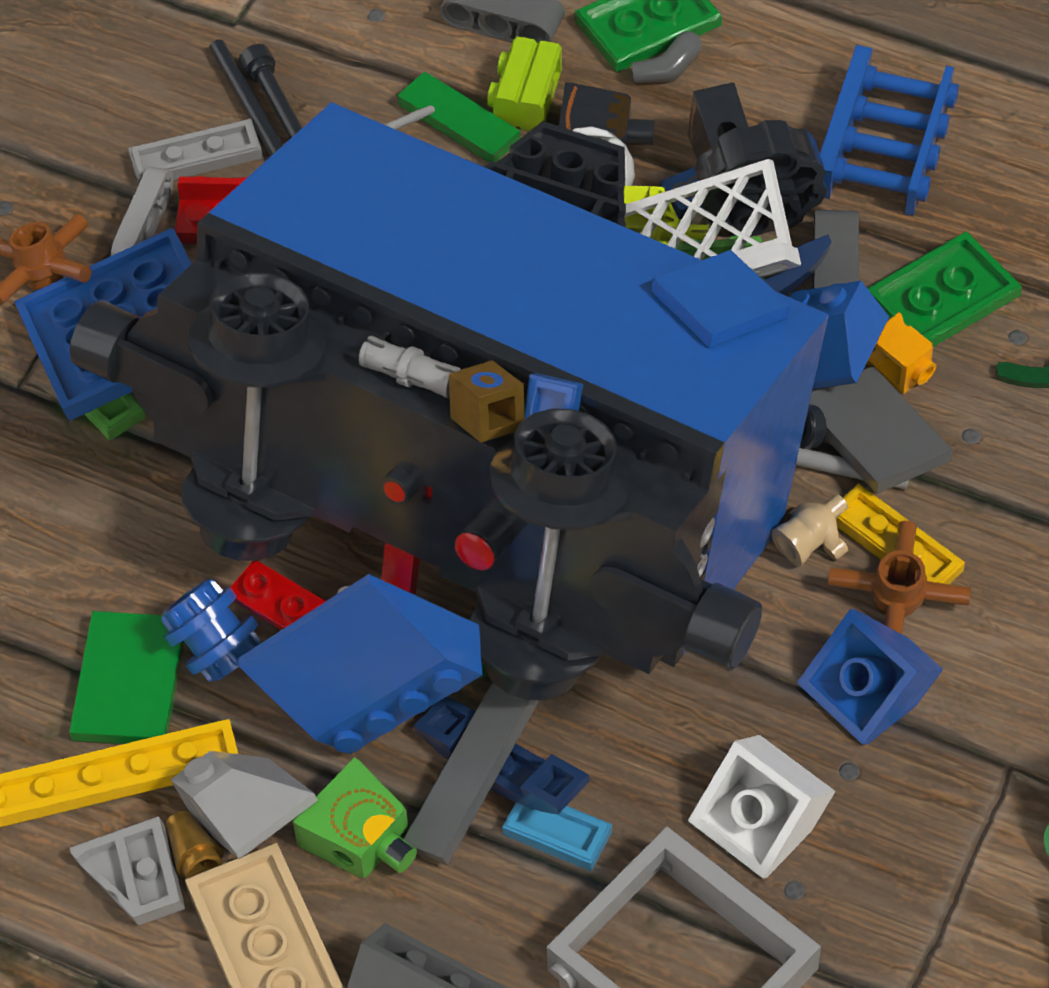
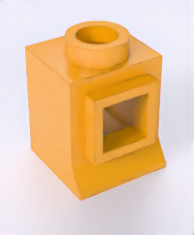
M900 312L887 321L874 347L876 350L871 353L866 363L869 367L874 366L902 394H905L916 384L923 385L936 370V364L932 361L933 343L912 326L904 324Z

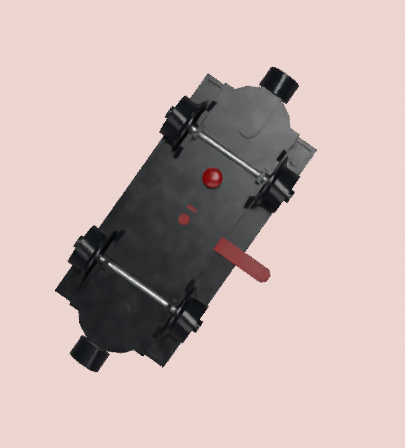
M331 102L198 221L196 261L158 294V306L156 309L140 317L107 301H97L82 315L74 330L70 345V358L76 366L112 383L121 382L131 387L137 402L154 422L153 440L191 457L193 468L182 485V505L192 522L200 527L201 537L213 551L221 556L237 561H257L272 557L286 548L293 536V532L303 526L308 517L312 516L347 532L356 528L385 542L381 580L416 596L421 559L438 567L440 576L476 592L479 603L470 621L479 625L481 660L485 663V671L491 681L509 695L525 700H548L561 696L571 689L578 677L594 666L599 657L609 655L647 674L651 673L659 661L675 667L685 652L728 672L737 667L743 660L759 628L762 604L751 597L735 591L734 588L772 540V530L778 525L783 524L829 314L776 292L790 305L787 319L709 348L651 292L654 277L699 262L701 259ZM369 336H375L387 343L405 349L412 346L421 349L424 352V356L441 363L459 367L461 370L494 361L523 383L524 407L530 374L539 373L582 383L583 388L579 411L573 409H548L536 412L523 420L516 432L481 443L451 419L450 398L448 399L433 391L415 385L405 387L397 383V378L361 366L359 364L360 350L365 341L368 342L367 338Z

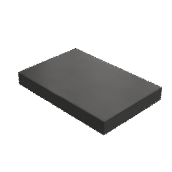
M874 366L863 370L857 383L820 388L811 394L809 404L819 407L826 419L825 438L876 494L951 461L953 452L951 447Z

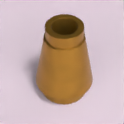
M180 811L168 818L165 828L168 832L176 870L181 877L188 879L223 865L222 849L197 820L193 818L190 812Z

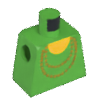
M355 757L317 795L318 801L293 820L296 843L300 848L359 878L367 877L381 861L398 873H402L412 864L417 854V849L403 839L408 832L406 809Z

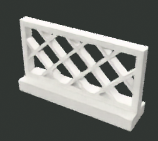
M770 159L626 204L625 217L639 213L649 219L641 233L642 235L650 238L656 226L659 225L673 234L668 246L676 249L680 241L684 240L698 249L694 255L698 259L703 260L706 254L710 257L718 255L709 248L721 227H724L739 236L731 250L760 278L801 266L798 248L793 247L791 243L774 162ZM763 174L766 189L756 204L741 195V192L750 177ZM736 182L732 189L726 186ZM720 188L729 193L716 217L700 206L709 190ZM695 195L692 202L686 199L687 197ZM737 199L754 208L742 231L725 222ZM680 201L687 205L688 209L677 229L660 219L669 203ZM769 203L771 207V212L766 210V207ZM655 208L652 214L646 211ZM697 212L714 221L701 244L685 235ZM762 214L774 221L777 238L760 243L751 238L750 235ZM746 242L754 245L743 249Z

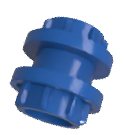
M212 579L204 580L176 600L162 613L161 621L168 629L163 638L170 647L184 641L194 654L185 664L191 674L195 675L201 672L208 681L216 682L238 668V658L258 646L261 640L254 632L259 625L255 618L249 614L238 620L228 607L237 597L231 587L228 586L221 589L215 580Z

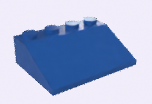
M370 574L238 658L239 667L314 740L334 747L339 752L348 754L359 751L363 746L392 731L398 725L418 713L424 712L428 707L459 691L463 686L482 676L478 624Z

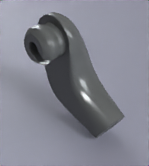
M683 32L677 36L667 51L661 56L651 60L632 62L634 83H667L675 81L701 52L702 42L700 37L693 32Z

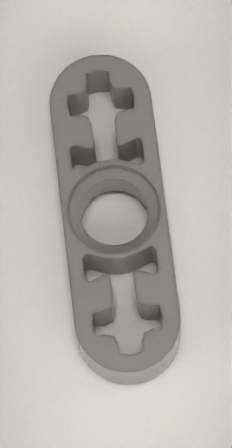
M152 166L147 167L115 236L111 256L154 236L172 194L173 173L171 170Z

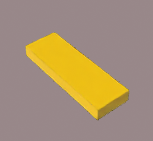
M857 484L843 497L848 504V509L836 518L837 527L882 560L888 553L895 551L899 522L909 520L862 485ZM917 527L913 553L922 560L925 566L927 581L951 584L964 571L965 562Z

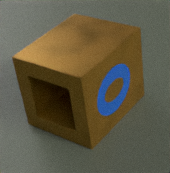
M494 361L449 373L450 413L453 421L481 443L517 431L520 423L525 420L523 383Z

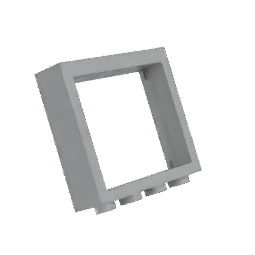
M668 826L547 946V969L549 973L559 980L560 988H620L580 956L578 952L662 869L783 964L762 988H801L818 970L821 946Z

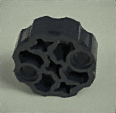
M764 120L758 125L746 128L736 127L718 137L717 143L709 151L701 154L694 170L698 181L766 159L772 160L775 166L788 229L802 222L804 216L823 201L827 192L824 181L826 171L816 141L806 129L793 128L788 126L786 121ZM760 174L750 177L741 195L757 204L766 189L764 175ZM736 182L726 186L732 189ZM720 188L709 190L702 202L703 209L717 217L729 193ZM737 199L725 222L742 231L754 208ZM769 203L766 207V210L771 212V207ZM762 214L750 237L775 231L774 221ZM706 217L708 222L712 225L714 221Z

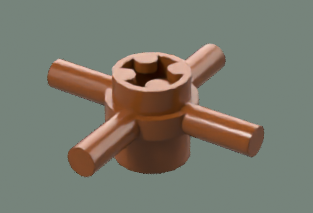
M74 215L54 235H52L49 225L42 222H33L16 229L10 235L9 240L0 238V256L12 259L15 270L0 283V306L25 284L31 289L40 290L64 277L83 283L89 281L92 275L91 268L66 259L63 250L88 227V222L82 215Z
M911 521L899 522L895 551L888 553L881 560L874 573L830 567L828 585L870 591L878 609L886 615L884 625L900 634L903 632L904 618L917 610L924 600L968 606L971 587L927 581L925 566L922 560L913 553L917 525ZM895 581H902L904 585H897Z

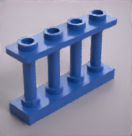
M856 45L820 152L826 171L824 181L827 192L824 198L830 199L834 184H842L843 180L907 194L905 214L914 216L918 201L926 202L931 183V177L926 176L927 170L935 171L941 149L940 145H935L937 138L945 140L950 115L945 114L946 108L954 109L957 101L959 84L953 83L955 67H945L940 84L879 72L876 66H871L873 48ZM873 88L934 100L935 103L931 115L868 102V97L863 95L865 90L872 91ZM863 118L926 132L922 145L919 146L857 132L858 128L853 126L855 121L862 122ZM853 149L916 162L912 177L848 164L847 159L843 158L845 151L852 153Z

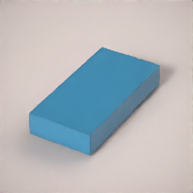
M515 803L502 830L503 835L592 872L612 834V824L569 806H566L560 814H550Z

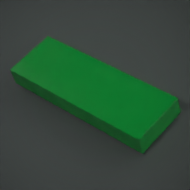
M426 71L397 95L398 105L410 113L430 105L435 108L434 113L423 117L421 120L487 162H497L509 151L510 146L520 139V130Z

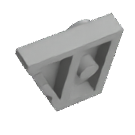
M159 816L70 847L71 855L77 863L138 925L185 909L165 825Z

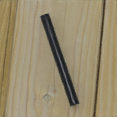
M221 39L215 40L210 44L209 49L248 118L252 120L257 134L271 157L283 144L225 42Z

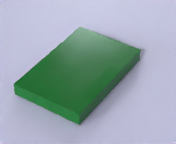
M598 0L574 11L575 22L616 73L631 67L632 62L644 61L666 51L677 36L683 32H693L700 36L722 26V15L710 0Z
M965 231L867 289L889 316L888 320L900 312L904 324L912 326L933 343L932 346L935 347L1021 296L1022 286Z
M92 611L69 731L71 741L126 744L169 733L184 641L170 647L163 638L168 632V629L161 621L163 615Z

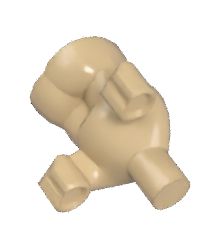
M839 494L833 496L825 504H799L787 514L790 519L788 522L780 524L772 530L771 536L775 546L797 567L802 566L808 560L811 553L821 544L824 547V551L837 561L848 552V547L839 538L836 518L848 509V504Z

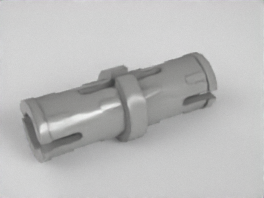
M369 336L367 338L368 342L365 341L359 354V364L361 366L397 378V383L405 387L415 385L433 391L448 399L450 398L449 373L461 370L459 367L441 363L424 356V352L421 349L413 346L405 349L387 343L375 336Z

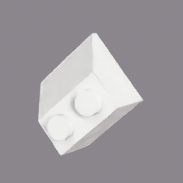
M761 735L734 741L688 821L764 879L813 830L834 795L835 790Z

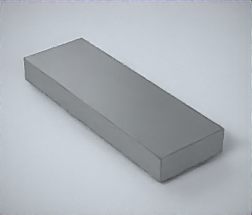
M251 119L128 148L138 185L149 166L171 170L173 180H176L181 176L189 177L263 159L262 150Z

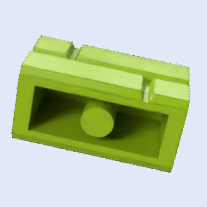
M516 36L512 41L509 52H501L498 63V76L501 77L499 83L491 82L487 98L488 107H493L494 115L513 127L519 126L521 130L531 131L542 121L546 122L562 72V47L559 43L547 41L536 43L535 39Z

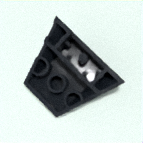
M542 121L512 144L506 156L498 162L490 161L484 166L487 169L625 227V147Z

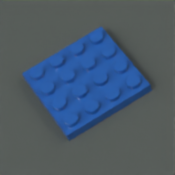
M173 227L89 266L92 270V275L86 283L65 277L14 301L68 421L133 392L131 387L121 382L112 383L76 366L70 358L71 339L82 315L97 301H107L140 317L157 308L158 294L192 264Z

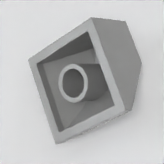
M209 751L202 757L189 762L182 772L171 779L193 818L197 820L207 833L238 859L245 856L318 801L312 791L266 757Z

